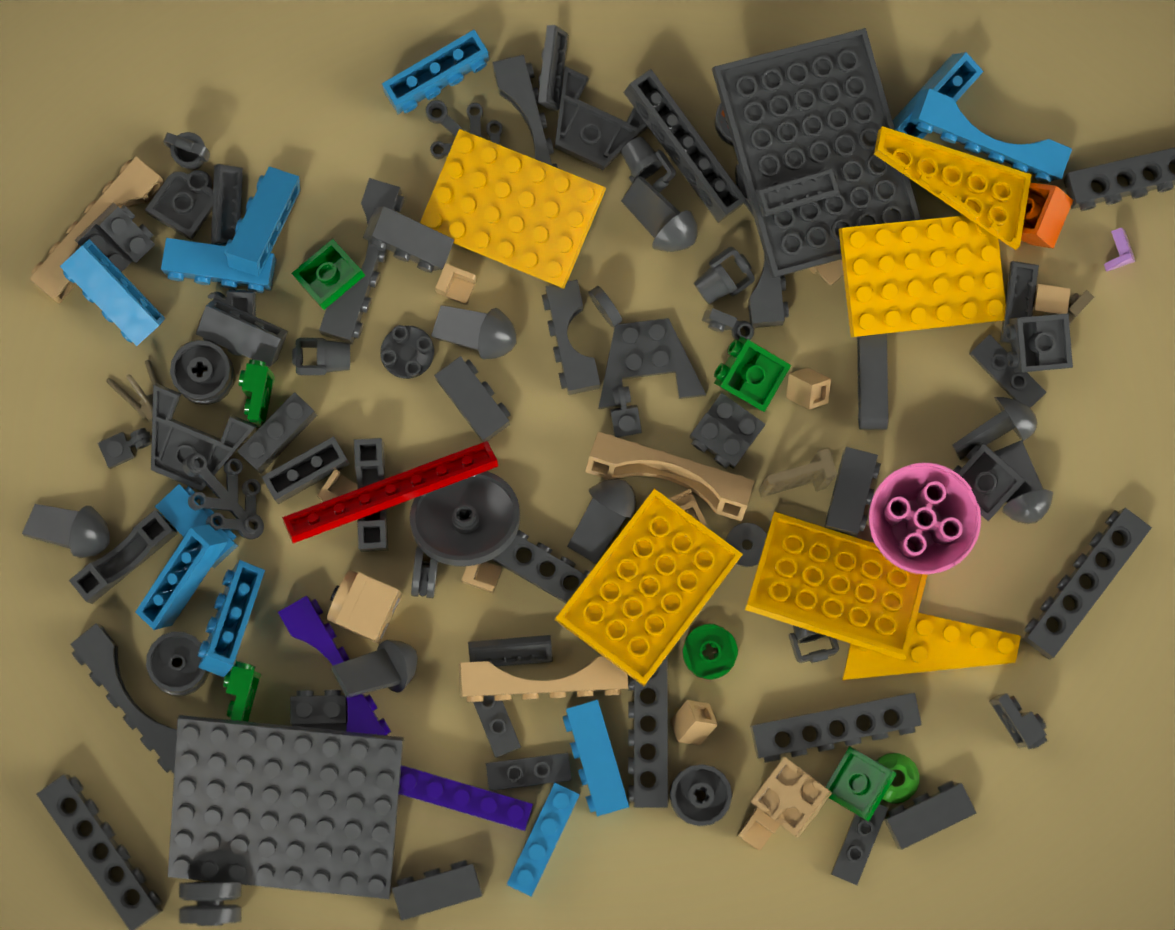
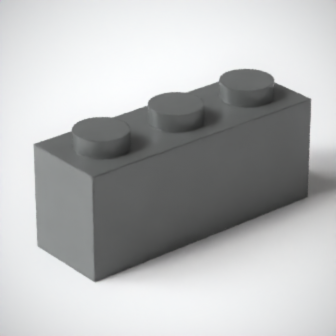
M385 206L374 208L363 236L364 239L370 241V246L381 251L388 249L394 252L393 256L405 262L411 260L418 264L417 268L428 273L444 268L454 239Z
M213 299L206 305L196 335L203 337L204 341H210L215 345L219 344L226 347L234 355H244L252 360L263 361L266 363L265 366L269 367L278 360L288 331L217 299Z
M460 356L435 374V379L481 441H489L510 425L508 417L511 414L502 402L497 405L491 396L495 393L486 381L481 383L475 376L478 370L469 359L465 362Z
M294 392L237 452L261 474L318 415Z
M333 436L262 476V479L274 500L280 504L330 476L335 469L339 471L350 463Z
M846 447L843 450L824 525L825 528L854 537L859 534V531L864 532L868 518L867 515H863L866 504H871L874 489H870L872 478L877 479L881 463L877 462V454Z
M949 781L937 787L939 792L932 796H929L928 792L913 799V805L904 808L902 804L888 811L890 816L885 818L884 821L898 849L902 850L976 814L962 783L954 785L953 781Z
M467 860L450 864L452 870L441 873L440 868L424 872L425 878L414 881L413 876L397 880L398 886L393 887L392 890L401 921L482 897L483 893L474 863L468 865Z

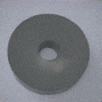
M599 286L588 292L594 305L610 326L615 327L622 322L618 310Z
M742 523L731 529L727 535L726 542L743 554L736 565L741 567L758 565L767 536L766 532L758 525ZM743 541H750L752 548L745 550L742 547Z

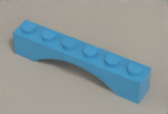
M930 88L919 92L909 122L917 125L916 129L929 134L935 132L941 135L940 139L953 144L959 142L965 145L964 149L969 152L985 153L989 155V160L996 163H1009L1013 169L1033 173L1036 175L1035 179L1045 183L1062 179L1072 148L1050 139L1023 145L993 139L982 133L967 120L958 108L954 98Z

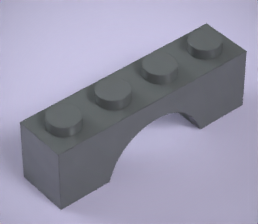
M578 279L567 281L564 289L555 285L546 286V294L542 295L545 311L550 310L552 320L547 321L550 337L556 336L558 345L553 347L556 363L561 362L563 372L558 373L561 388H567L568 395L600 389L595 358L587 357L577 352L570 344L567 336L569 324L576 315L583 311Z
M382 438L355 439V469L357 487L359 489L385 479L384 442ZM387 509L358 519L359 550L361 552L389 551Z
M154 510L134 526L131 533L117 547L100 559L89 563L69 581L86 602L93 604L175 537L177 533L162 514Z

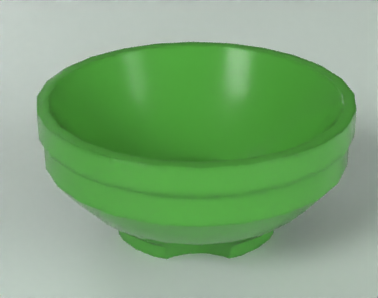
M899 753L885 754L876 760V762L892 771L900 770L904 774L903 784L898 787L890 785L882 800L898 804L910 799L919 786L920 776L915 763L907 756Z

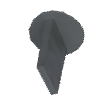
M638 176L621 202L655 238L652 248L665 252H676L691 247L696 242L698 236V226L692 212L687 210L680 212L642 176Z
M441 305L431 337L477 350L482 359H495L505 356L517 344L516 331L512 322L498 308L491 309L488 313Z
M994 397L1001 412L954 443L953 448L956 455L962 460L976 445L981 448L983 444L991 443L1012 429L1022 441H1025L1037 428L1035 413L1030 407L1016 399Z
M1021 440L994 451V453L1026 480L1010 497L1007 504L1003 506V513L1018 523L1032 524L1038 522L1048 512L1052 503L1053 491L1043 489L1025 445Z
M618 478L607 479L589 489V493L593 498L567 546L595 564L604 553L625 518H632L636 513V496L631 485L626 480Z
M35 504L22 532L26 537L69 548L72 555L78 558L96 556L103 552L110 544V532L107 523L92 506H85L80 511Z
M385 640L379 644L377 651L334 665L331 670L346 697L383 688H389L397 693L402 692L414 677L418 656L417 651L409 644L402 641Z

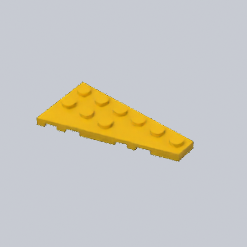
M882 126L878 130L874 155L1016 250L1020 247L1032 174Z
M918 613L905 660L850 643L842 680L1016 663L1021 636Z

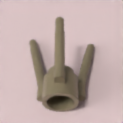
M146 360L145 365L152 385L159 384L150 361ZM127 375L128 381L142 399L139 405L110 378L106 380L122 398L138 411L142 419L147 418L149 422H152L153 394L146 396L132 375Z

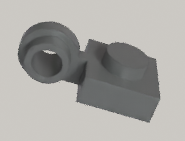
M713 308L704 312L702 321L709 324L708 328L717 332L731 330L732 336L736 340H739L741 336L748 340L752 339L754 328L751 326V323L738 321L736 317ZM741 327L746 331L745 336L740 333Z
M617 385L616 389H612L615 405L620 404L621 408L610 409L614 436L618 438L640 434L642 430L637 405L626 406V403L631 402L629 386Z
M141 428L130 434L131 439L129 441L125 434L121 432L99 442V448L108 468H114L135 458L131 448L135 446L139 450L149 446L152 443L150 440L152 438L151 433L147 432L145 428Z

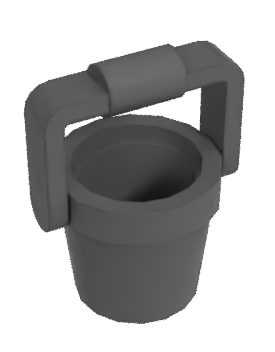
M167 132L163 142L166 147L170 148L171 156L176 164L188 170H196L204 162H208L210 152L205 147V143L200 136L191 132L181 133L178 136Z
M643 137L631 140L621 150V154L631 171L629 179L632 184L638 176L646 179L657 172L663 165L668 173L660 177L652 185L660 193L676 175V170L661 150L655 152Z
M729 247L709 262L710 268L693 284L705 301L711 304L727 294L735 296L752 284L755 277L751 272L752 267L745 256L739 254L734 247ZM731 255L735 257L734 260L741 271L747 275L745 279L736 285L720 264Z
M298 338L295 342V348L292 349V363L296 366V373L298 375H325L329 372L350 370V343L327 341L324 338ZM302 348H317V365H302Z
M794 625V633H789L795 659L799 663L808 661L815 663L827 660L829 656H833L839 651L837 639L829 637L832 649H822L802 656L798 644L815 641L826 635Z

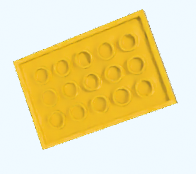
M459 129L420 223L454 239L453 244L564 289L606 188Z
M966 216L839 229L851 337L1004 320L1006 302L999 240Z
M654 488L555 620L642 686H645L743 554Z
M774 512L745 610L905 660L928 574H916L898 568L881 554L875 543Z

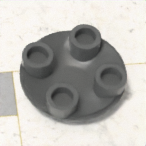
M399 325L394 327L383 340L380 350L381 361L392 375L403 379L415 378L426 372L432 364L434 345L429 335L422 329L415 326Z

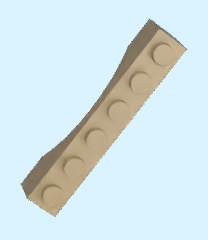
M135 157L132 161H127L122 166L121 174L118 178L107 183L102 191L103 195L97 202L92 201L87 206L84 217L79 222L75 221L68 228V235L63 241H58L52 246L49 251V257L44 262H39L33 268L32 276L29 279L58 304L77 285L70 282L64 276L63 269L60 267L81 247L75 239L113 202L120 208L123 205L130 208L146 204L163 185L164 181L161 176L138 157Z
M601 432L597 433L585 471L605 479L649 476L669 480L687 489H691L716 514L742 521L754 485V480L744 476L725 472L716 467H709L690 459L674 456L665 451L655 450L639 443L630 442Z
M604 656L595 658L585 668L573 675L549 681H533L514 677L498 669L489 661L462 662L459 664L460 697H467V702H483V696H494L495 701L511 700V695H522V700L539 699V694L549 693L550 698H566L567 692H577V697L594 696V691H604L605 696L621 695V690L628 689L627 673Z

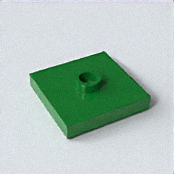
M849 746L825 788L832 792L829 799L869 822L897 773Z

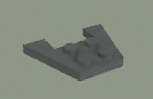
M565 66L555 148L604 170L621 154L622 148L643 133L648 126L635 108H633L626 122L580 101L579 99L589 78Z
M669 318L617 324L615 326L598 409L620 407V404L615 405L612 389H616L617 385H622V379L670 373L676 374L679 399L706 396Z
M156 383L153 385L151 470L202 491L207 485L199 476L190 477L184 472L182 467L183 460L193 453H199L205 457L207 468L215 476L257 425L231 415L222 438H217L172 419L181 393ZM194 459L195 466L200 468L199 462Z

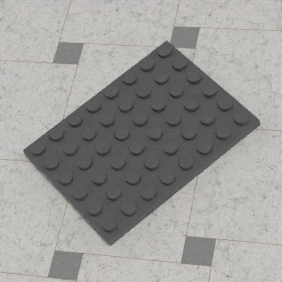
M866 28L712 68L771 278L841 260L840 228L921 220L909 178L874 155L878 130L882 126L893 130L895 128ZM833 168L840 190L839 195L762 218L754 193L755 190Z
M179 715L177 722L168 877L222 883L242 882V885L390 899L404 737Z

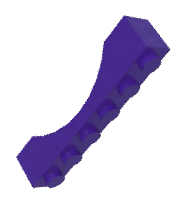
M306 595L278 612L290 635L319 650L330 661L332 666L350 660L344 647L338 648L333 639L337 635L329 622L327 624L323 623L320 615L324 612L316 599L311 601ZM363 693L346 697L348 704L347 732L387 736L391 733L384 718L380 720L377 718L374 710L378 707L370 694L365 696Z
M401 765L399 794L526 831L533 807L532 803Z

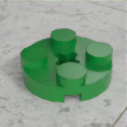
M705 624L695 628L685 639L682 655L686 667L696 677L712 680L723 677L732 669L737 659L738 647L736 640L730 632L718 625ZM707 644L718 650V653L714 654V659L709 660L708 656H703L702 651L706 650L705 645Z

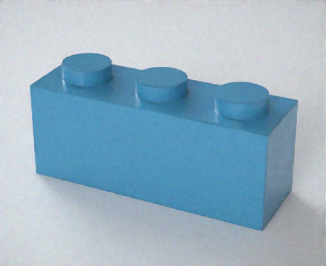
M178 484L155 507L185 537L191 527L206 525L207 518L214 514L211 509H191L188 505V498L196 492L190 486L184 489V487ZM195 497V498H194L195 503H196L197 505H200V504L197 502V500H198L199 498ZM213 518V523H214V525L219 526V525L215 522L216 518ZM217 530L228 543L212 565L213 568L218 566L238 547L233 541L237 536L231 530Z

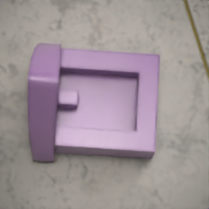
M1122 227L1111 231L1120 257L1104 264L1106 272L1136 262L1126 232Z

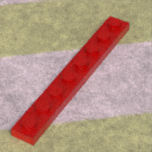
M488 441L284 516L282 519L294 544L498 467V461Z

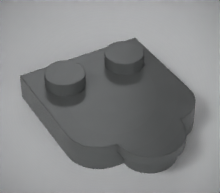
M195 170L189 174L184 172L170 174L145 209L146 213L192 241L213 209L211 177L202 170Z

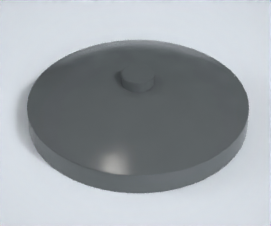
M485 471L416 497L410 510V525L417 545L429 557L447 565L472 566L495 558L512 543L520 525V508L516 494L510 485L499 476Z

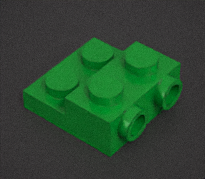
M334 239L322 246L314 255L291 273L323 310L365 276L358 265Z
M741 336L739 340L735 339L730 344L727 351L730 356L726 363H721L716 368L714 384L765 412L792 365Z
M249 360V363L246 364V369L240 372L239 386H242V391L248 397L245 403L244 415H248L247 419L249 422L260 428L267 419L275 376L270 368L265 366V362Z
M236 661L232 670L225 675L223 687H227L226 693L236 696L235 701L231 700L228 706L227 717H230V720L249 722L261 674L255 671L256 666Z

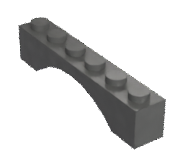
M524 55L493 62L499 94L518 110L527 123L534 141L535 159L558 168L557 163H551L550 154H554L551 139H545L543 129L547 128L544 112L539 113L537 108L539 91L537 87L532 88L530 81L531 78H534L531 62L526 63Z
M736 165V186L747 200L744 205L753 215L740 167ZM765 254L761 278L748 300L749 318L753 328L783 326L785 318L789 317L788 302H783L782 291H786L785 275L771 278Z
M369 178L361 201L367 225L374 208L385 206L393 211L401 212L405 197L401 196L400 187ZM368 241L366 258L361 268L365 276L326 308L319 329L321 335L352 345L355 338L359 339L363 329V323L360 320L363 312L368 313L372 298L368 296L371 287L376 288L380 276L377 268L379 262L384 263L388 249H385V251L378 250L370 246V241Z
M96 623L70 644L75 650L72 652V655L80 665L86 664L92 671L89 676L98 687L103 685L108 691L106 695L108 701L115 708L120 706L126 715L123 716V719L132 730L137 728L143 735L140 738L141 742L149 751L154 749L160 758L157 762L167 773L171 771L174 774L177 729L157 722L145 714L133 701L121 677L118 662V645L103 626Z

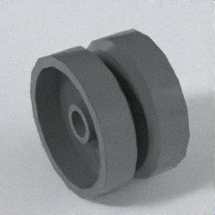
M196 340L186 343L177 350L171 361L170 375L173 384L186 399L195 404L210 405L220 402L229 394L234 385L235 371L231 360L219 346L210 341ZM202 370H208L203 372V377L199 376Z
M170 632L160 636L152 643L147 653L146 668L151 680L161 691L172 696H186L196 692L205 684L210 672L198 668L201 657L197 656L202 643L195 636L186 632ZM175 660L178 662L183 660V664L179 668H175L173 662Z
M703 764L689 766L679 772L671 784L669 793L671 807L676 815L686 823L696 826L712 825L722 819L729 810L732 800L731 786L725 775L715 767ZM696 791H704L705 798L702 801L697 800L695 796Z
M242 882L179 883V898L185 901H197V905H185L179 909V923L197 924V926H220L223 923L241 922V907L235 904H224V900L240 898Z

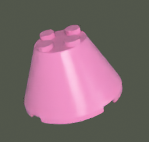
M933 463L910 464L891 473L875 491L869 509L870 532L881 554L898 568L916 574L940 573L960 563L973 549L981 527L980 507L971 490L972 488L953 470Z

